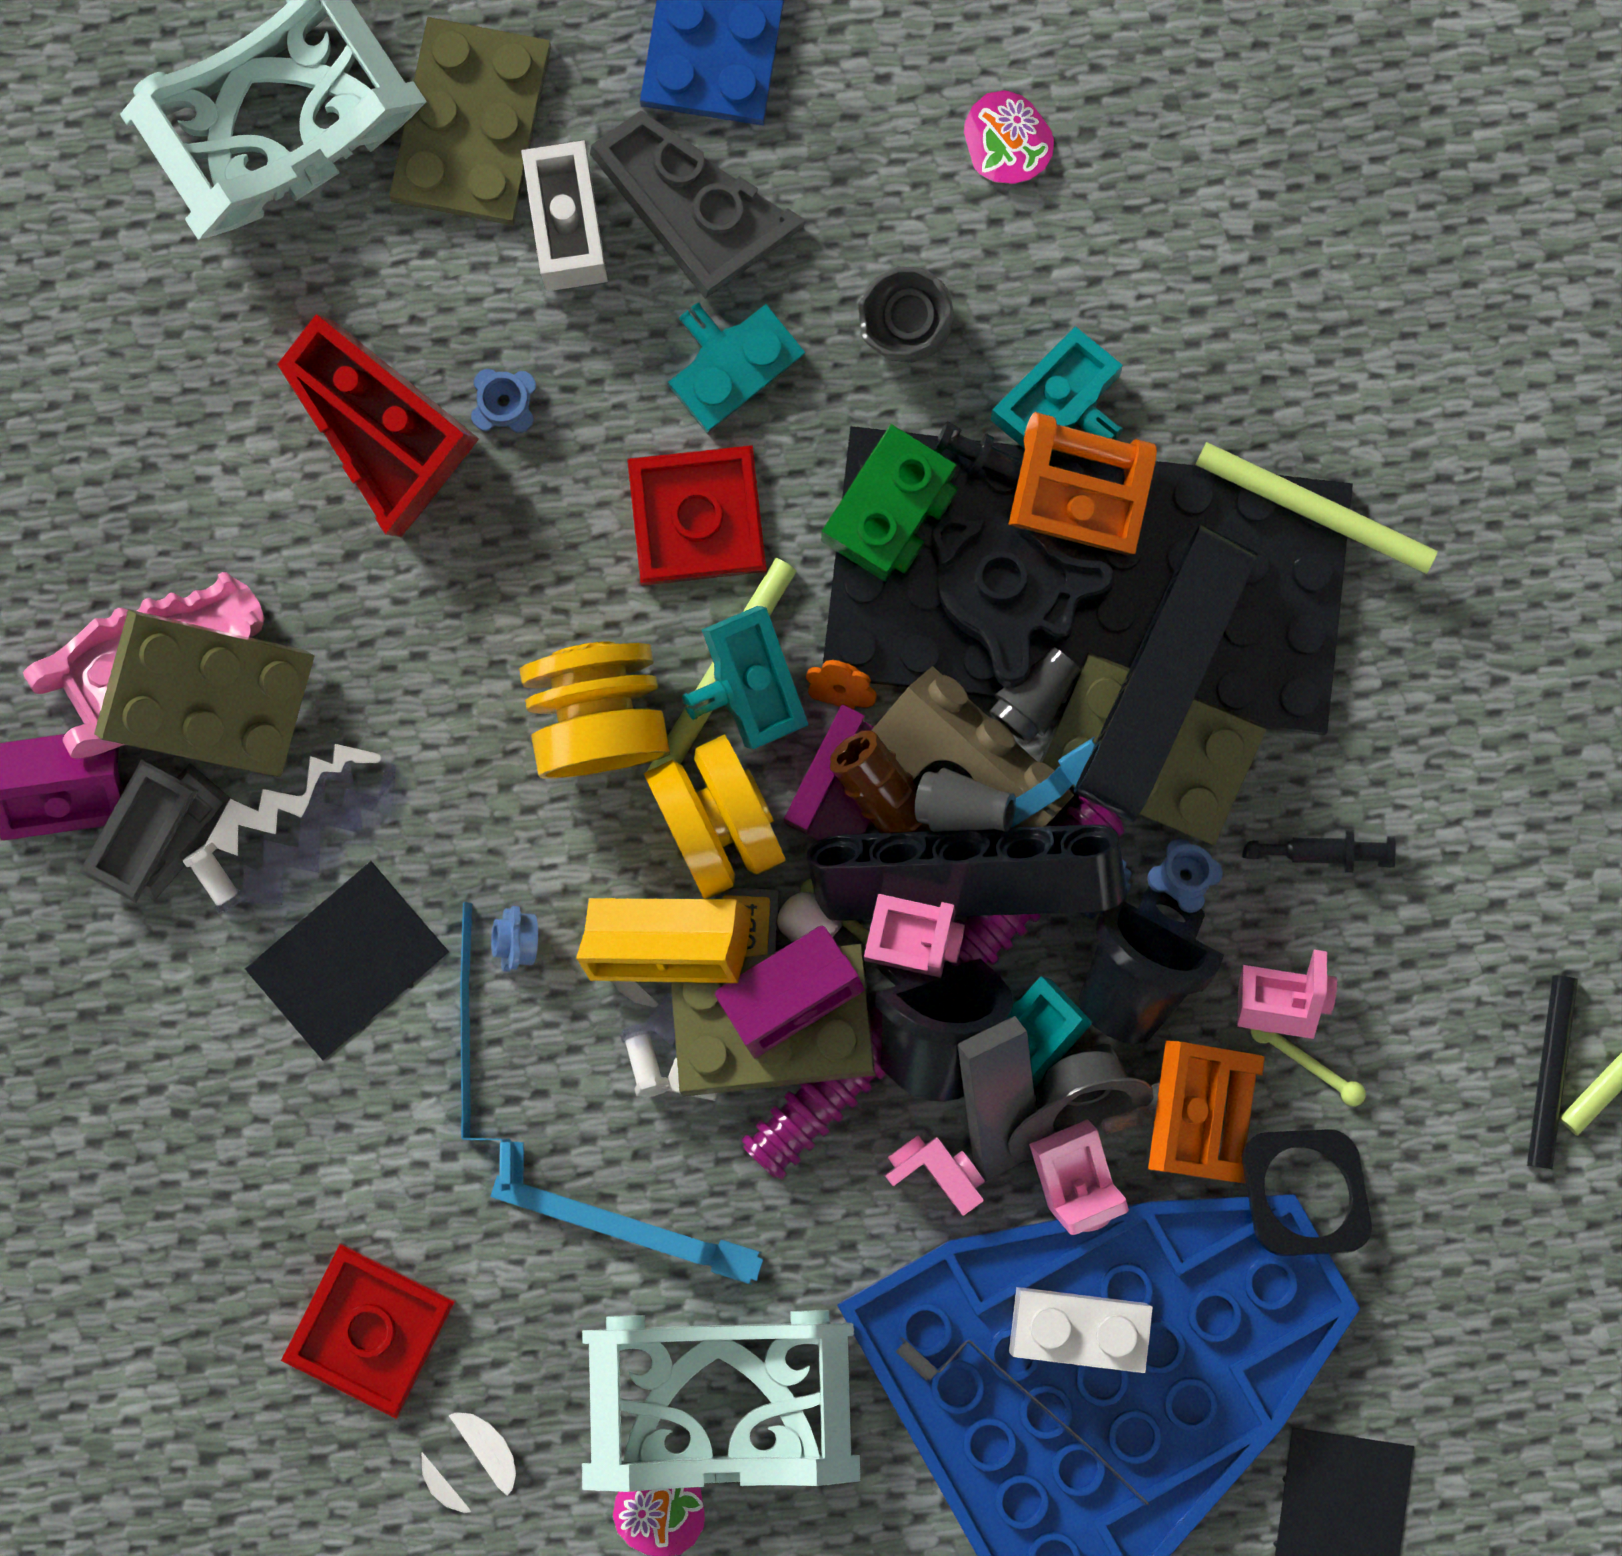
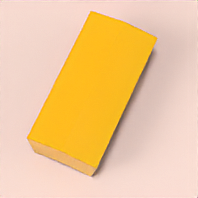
M589 898L585 931L576 959L590 981L738 983L747 952L752 910L737 899Z

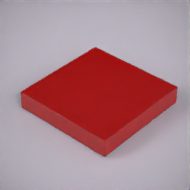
M753 445L627 459L641 586L767 572Z
M341 1243L281 1361L397 1419L456 1300Z

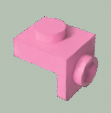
M878 894L864 953V961L941 978L945 961L957 963L965 925L954 922L955 905L941 902V906L936 907Z
M1313 950L1307 975L1243 965L1238 987L1237 1027L1314 1039L1321 1014L1331 1015L1336 999L1337 977L1327 975V951Z
M1088 1119L1029 1144L1048 1209L1071 1235L1098 1230L1106 1226L1111 1219L1129 1211L1126 1198L1112 1182L1098 1130Z
M917 1135L887 1157L895 1167L884 1175L892 1186H895L924 1164L962 1216L984 1201L976 1188L982 1185L985 1180L963 1151L952 1158L938 1137L925 1144L921 1137Z

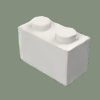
M585 141L521 150L540 274L546 292L608 282Z
M1016 1287L1009 1353L1017 1358L1145 1373L1153 1307L1142 1302Z

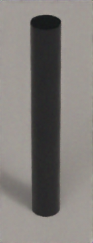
M1559 975L1552 976L1527 1166L1553 1170L1577 993V978Z

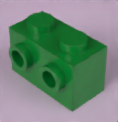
M890 424L822 529L821 542L885 582L894 568L905 573L925 542L916 536L929 515L939 520L959 487L950 482L954 477L956 464L893 424Z

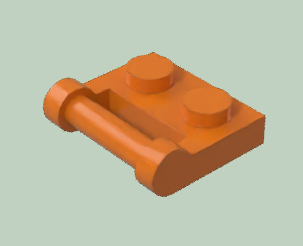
M1038 412L1033 413L1025 430V452L1008 525L1123 555L1135 554L1156 462V445L1134 439L1130 444L1058 425L1056 418ZM1056 450L1124 468V483L1121 485L1049 466L1051 452Z
M1166 1040L1148 1169L1246 1184L1242 1154L1248 1140L1256 1075L1263 1076L1265 1056Z

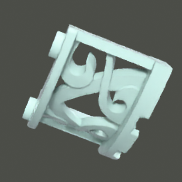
M286 0L287 4L273 17L228 48L184 69L169 74L165 72L153 73L135 86L133 90L135 97L120 113V116L127 126H136L191 211L185 220L198 240L222 234L263 218L264 211L262 207L273 199L277 201L284 197V193L288 191L294 201H297L340 173L334 164L335 161L342 157L347 159L353 155L352 151L361 145H365L372 152L401 128L427 102L414 81L404 82L351 0ZM327 16L347 44L344 51L331 67L325 65L331 50L327 31L319 44L313 46L305 42L306 34ZM288 48L290 58L274 57ZM355 59H357L375 86L374 89H370L356 78L347 74ZM252 83H287L313 89L306 98L300 114L302 146L289 152L278 142L263 136H233L240 106ZM220 91L216 103H214L209 97ZM332 96L333 98L326 104L325 109L327 113H336L339 116V120L329 128L322 129L314 123L315 118L325 100ZM186 107L193 109L196 112L195 118L191 121L177 120L179 126L190 135L208 136V141L183 143L165 115ZM244 152L262 153L268 158L267 165L250 171L246 168V164L249 161L247 154L238 155L232 158V154ZM194 159H208L213 188Z
M829 1310L790 1311L791 1323L645 1327V1315L606 1316V1329L582 1330L583 1344H589L591 1463H582V1490L634 1492L704 1487V1483L740 1482V1486H823L859 1482L860 1455H851L848 1336H854L853 1323H830ZM741 1339H775L767 1349L764 1362L748 1349L733 1341ZM702 1341L681 1356L673 1365L668 1351L660 1343ZM800 1344L819 1345L820 1392L794 1397L787 1386L801 1382L807 1376L810 1366L807 1365L799 1370L791 1369L786 1364L785 1357L787 1351ZM639 1349L651 1356L652 1364L647 1373L640 1375L629 1371L632 1381L637 1386L651 1390L644 1402L620 1398L621 1350ZM718 1358L743 1373L771 1402L755 1408L740 1420L731 1435L728 1455L713 1456L707 1433L695 1418L683 1410L668 1406L679 1390L696 1373ZM820 1405L822 1454H819L810 1424L803 1412V1409L812 1408ZM621 1411L637 1414L629 1435L623 1460L621 1451ZM779 1415L785 1426L777 1424L767 1427L768 1430L774 1432L776 1437L773 1447L767 1450L756 1448L750 1441L752 1428L761 1421ZM660 1419L680 1424L689 1431L690 1442L684 1450L674 1453L665 1448V1438L673 1431L666 1428L656 1429Z

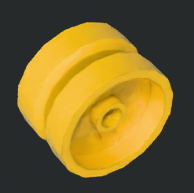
M725 734L695 749L694 761L706 786L705 789L699 792L695 791L684 767L674 760H670L643 773L703 899H709L734 887L735 873L723 847L731 843L734 844L746 869L755 875H759L786 862L770 825L774 820L750 770L743 769Z

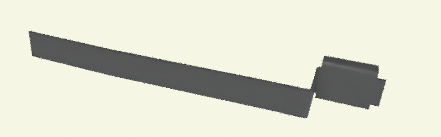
M903 1337L899 1338L903 1344L895 1352L926 1381L928 1379L931 1380L936 1373L942 1372L968 1343L985 1360L1084 1445L1142 1503L1149 1505L1095 1450L993 1362L972 1341H964L946 1363L937 1370Z

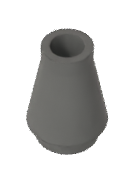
M1051 647L1044 657L1031 666L1029 678L1023 684L1017 687H1004L995 694L998 702L989 712L995 720L1003 723L1015 737L1029 744L1037 734L1045 735L1072 682L1080 674L1081 669L1060 650Z
M942 768L938 773L926 772L920 780L915 799V817L917 822L929 824L932 832L999 830L1007 832L1012 826L1016 811V797L1014 793L999 791L946 768Z

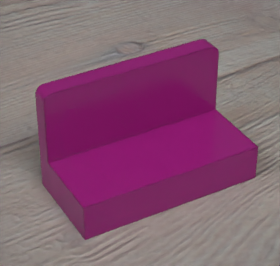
M843 704L841 705L784 817V824L818 841L829 836L865 833L870 819L862 815V809L852 797L845 794L844 786L830 770V756L842 741L861 731H869L874 728V726L864 722L865 715Z
M65 734L0 743L1 841L105 826L124 792L118 771L119 747L91 757L74 759L70 756L63 743Z
M818 926L741 974L738 983H726L718 988L715 996L750 1054L756 1059L859 995L865 989L857 972L846 955L842 954L827 928Z

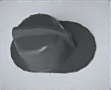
M1102 1043L1066 1055L1048 1068L1042 1081L1038 1084L1036 1089L1037 1112L1026 1118L1013 1132L1008 1142L1009 1153L1019 1161H1034L1029 1144L1087 1119L1098 1132L1128 1121L1148 1108L1154 1099L1153 1088L1144 1080L1129 1077L1115 1049L1110 1044Z

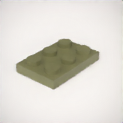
M427 17L414 83L427 102L404 124L389 195L391 202L514 226L525 174L521 150L530 149L551 50L550 40Z
M128 609L94 734L106 741L281 777L315 655L306 650Z
M1088 651L1081 667V672L1076 678L1040 762L1056 770L1061 766L1058 762L1061 757L1092 737H1095L1093 739L1095 744L1129 668ZM1195 696L1140 815L1215 845L1266 732L1265 726Z
M854 944L838 947L842 954L846 955L857 972L865 991L756 1059L750 1054L715 996L716 990L726 983L671 982L679 1092L682 1096L875 1076L866 969L862 945ZM773 954L745 957L740 975Z

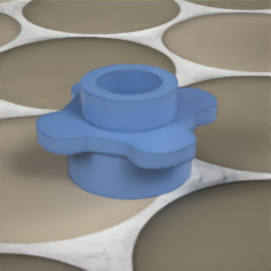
M492 369L481 370L474 378V386L477 389V407L471 413L473 424L482 431H489L494 426L510 427L515 433H524L529 430L534 422V417L529 411L530 395L536 390V382L533 376L526 371L512 374L509 372H495ZM503 395L508 396L510 399L509 404L504 407L498 404L499 397Z
M1175 839L1167 845V857L1162 864L1153 867L1149 871L1147 877L1148 884L1153 891L1165 892L1176 899L1181 910L1188 913L1197 912L1205 903L1203 895L1209 886L1220 882L1223 871L1221 865L1212 859L1205 849L1190 844L1184 839ZM1187 871L1190 874V880H1183L1180 877V872Z
M511 906V909L505 908L503 919H495L493 922L491 934L493 957L501 958L502 971L510 972L511 969L517 970L519 965H533L538 948V923L536 915L521 914L519 906Z

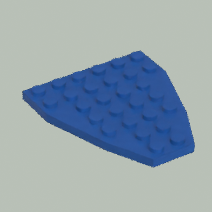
M1295 1194L1266 1195L1272 1213L1287 1229L1302 1236L1319 1237ZM1248 1196L1147 1201L1128 1205L1129 1211L1111 1219L1106 1226L1098 1230L1081 1232L1076 1235H1071L1059 1220L1055 1219L948 1240L841 1301L837 1306L846 1322L853 1323L854 1336L977 1556H1170L1280 1432L1360 1310L1358 1303L1329 1254L1278 1256L1267 1251L1256 1238ZM1016 1287L1142 1302L1152 1306L1145 1373L1013 1357L1009 1353ZM903 1337L937 1370L946 1363L964 1341H972L993 1362L1095 1450L1149 1505L1142 1503L1084 1445L985 1360L968 1343L942 1372L936 1373L931 1380L928 1379L926 1381L895 1352L903 1344L899 1338Z

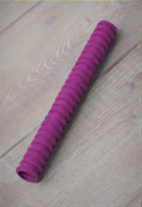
M1079 796L1081 804L1077 808L1070 806L1066 809L1067 819L1063 823L1057 820L1051 825H1105L1113 828L1118 833V837L1125 832L1122 821L1115 813ZM1041 915L970 916L965 922L957 920L955 923L964 924L965 928L957 963H950L958 966L981 958L985 963L988 962L994 965L999 960L996 953L1001 948L1008 951L1013 946L1010 939L1015 934L1023 936L1027 932L1024 925L1029 920L1037 922ZM873 1005L869 1011L872 1015L870 1022L875 1076L882 1079L886 1075L881 1069L882 1012ZM875 1076L799 1084L801 1088L795 1094L788 1091L784 1095L787 1102L781 1108L775 1105L770 1109L773 1117L767 1123L760 1120L755 1125L759 1131L753 1137L746 1134L741 1139L745 1144L743 1148L774 1179L778 1177L780 1180H783L787 1176L784 1169L791 1162L796 1166L800 1163L801 1158L798 1154L804 1148L811 1151L816 1146L812 1140L819 1133L825 1137L830 1132L826 1126L833 1119L836 1122H840L844 1118L841 1111L847 1105L854 1108L858 1104L855 1096L861 1090L867 1094L872 1089L869 1082Z

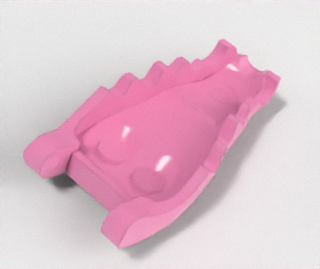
M227 572L218 574L217 581L209 588L195 590L188 597L182 598L175 593H169L164 599L157 601L146 598L142 601L140 608L136 610L250 638L262 630L265 620L261 605L251 589ZM125 608L115 609L109 618H95L63 648L51 656L32 663L23 672L24 678L35 694H44L63 688L84 724L70 729L63 737V743L70 756L74 759L91 757L125 745L102 740L94 734L128 612Z

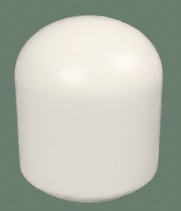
M800 892L791 896L782 905L777 919L779 930L792 943L818 926L826 927L833 937L843 925L842 921L830 920L826 917L815 899V894L811 892Z

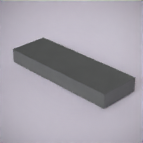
M1016 1016L958 1044L973 1162L985 1182L1025 1162L1019 1161L1010 1155L1008 1142L1016 1128L1026 1118L1036 1112L1027 1031Z

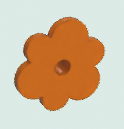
M828 660L823 663L822 668L812 667L808 669L806 679L810 683L808 693L812 699L828 704L833 703V705L841 707L843 704L853 710L855 706L867 708L875 704L877 694L869 686L871 682L870 677L860 672L853 665L837 660Z

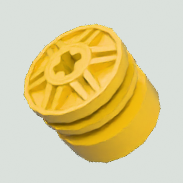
M610 641L581 644L558 650L548 657L527 663L519 668L523 687L552 688L525 699L527 711L538 714H557L558 723L548 725L531 734L538 776L540 778L556 779L590 775L633 767L670 755L662 710L633 709L632 700L641 698L658 689L656 676L627 675L654 664L650 644H619Z

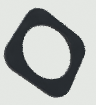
M1332 1129L1263 1132L1247 1142L1242 1154V1163L1253 1228L1257 1240L1267 1251L1278 1256L1349 1253L1360 1249L1367 1243L1372 1231V1222L1360 1156L1356 1145L1347 1135ZM1291 1148H1308L1322 1153L1339 1168L1347 1183L1349 1208L1345 1220L1336 1231L1323 1237H1306L1287 1229L1274 1216L1266 1199L1264 1185L1267 1169L1279 1153Z

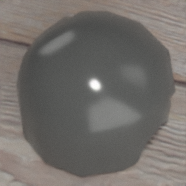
M898 266L877 276L858 302L861 337L871 348L889 361L913 363L934 355L946 343L952 329L954 311L951 295L942 280L937 279L934 274L923 268ZM893 317L905 332H902L897 328V326L894 323Z

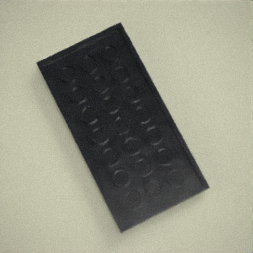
M850 426L842 498L886 430ZM907 433L934 450L938 436ZM993 442V447L1023 460L1025 449L1022 446ZM945 449L940 455L956 464L954 477L950 482L959 487L941 518L948 515H959L970 520L985 519V523H1009L1017 486L982 469L976 476L968 473L971 461ZM1056 450L1051 452L1049 466L1121 485L1124 483V468ZM1161 461L1155 462L1135 554L1123 555L1048 535L1055 545L1069 556L1080 560L1102 561L1108 564L1113 570L1114 581L1111 592L1104 598L1084 602L1077 607L1074 615L1073 631L1067 640L1055 642L1043 634L1032 636L1030 639L1031 666L1044 657L1051 647H1055L1068 656L1080 669L1088 651L1130 669L1184 550L1198 526L1202 524L1258 552V557L1195 696L1264 725L1266 729L1326 735L1328 733L1347 536L1199 466ZM1278 475L1348 509L1351 508L1353 483ZM929 515L916 534L917 537L925 542L908 570L902 573L894 568L886 582L836 551L823 663L828 660L848 663L856 667L860 672L867 674L871 679V684L906 688L933 666L942 675L956 680L964 688L967 695L996 698L995 694L1005 686L1001 685L995 678L989 651L980 641L962 632L947 616L940 602L938 591L939 560L931 542L932 529L938 521L936 518ZM1075 678V680L1072 682V684H1071V686H1070V688H1069V690H1068L1066 696L1064 697V699H1063L1061 705L1065 706V703H1066V701H1067V699H1068V696H1069V694H1070V692H1071V690H1072V687H1073V685H1074V683H1075V681H1076V678Z

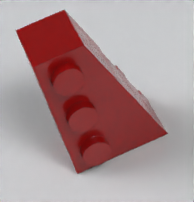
M318 314L312 318L277 364L318 430L324 433L343 463L342 467L352 483L357 485L376 515L375 519L385 535L402 537L479 440L476 435L339 324Z

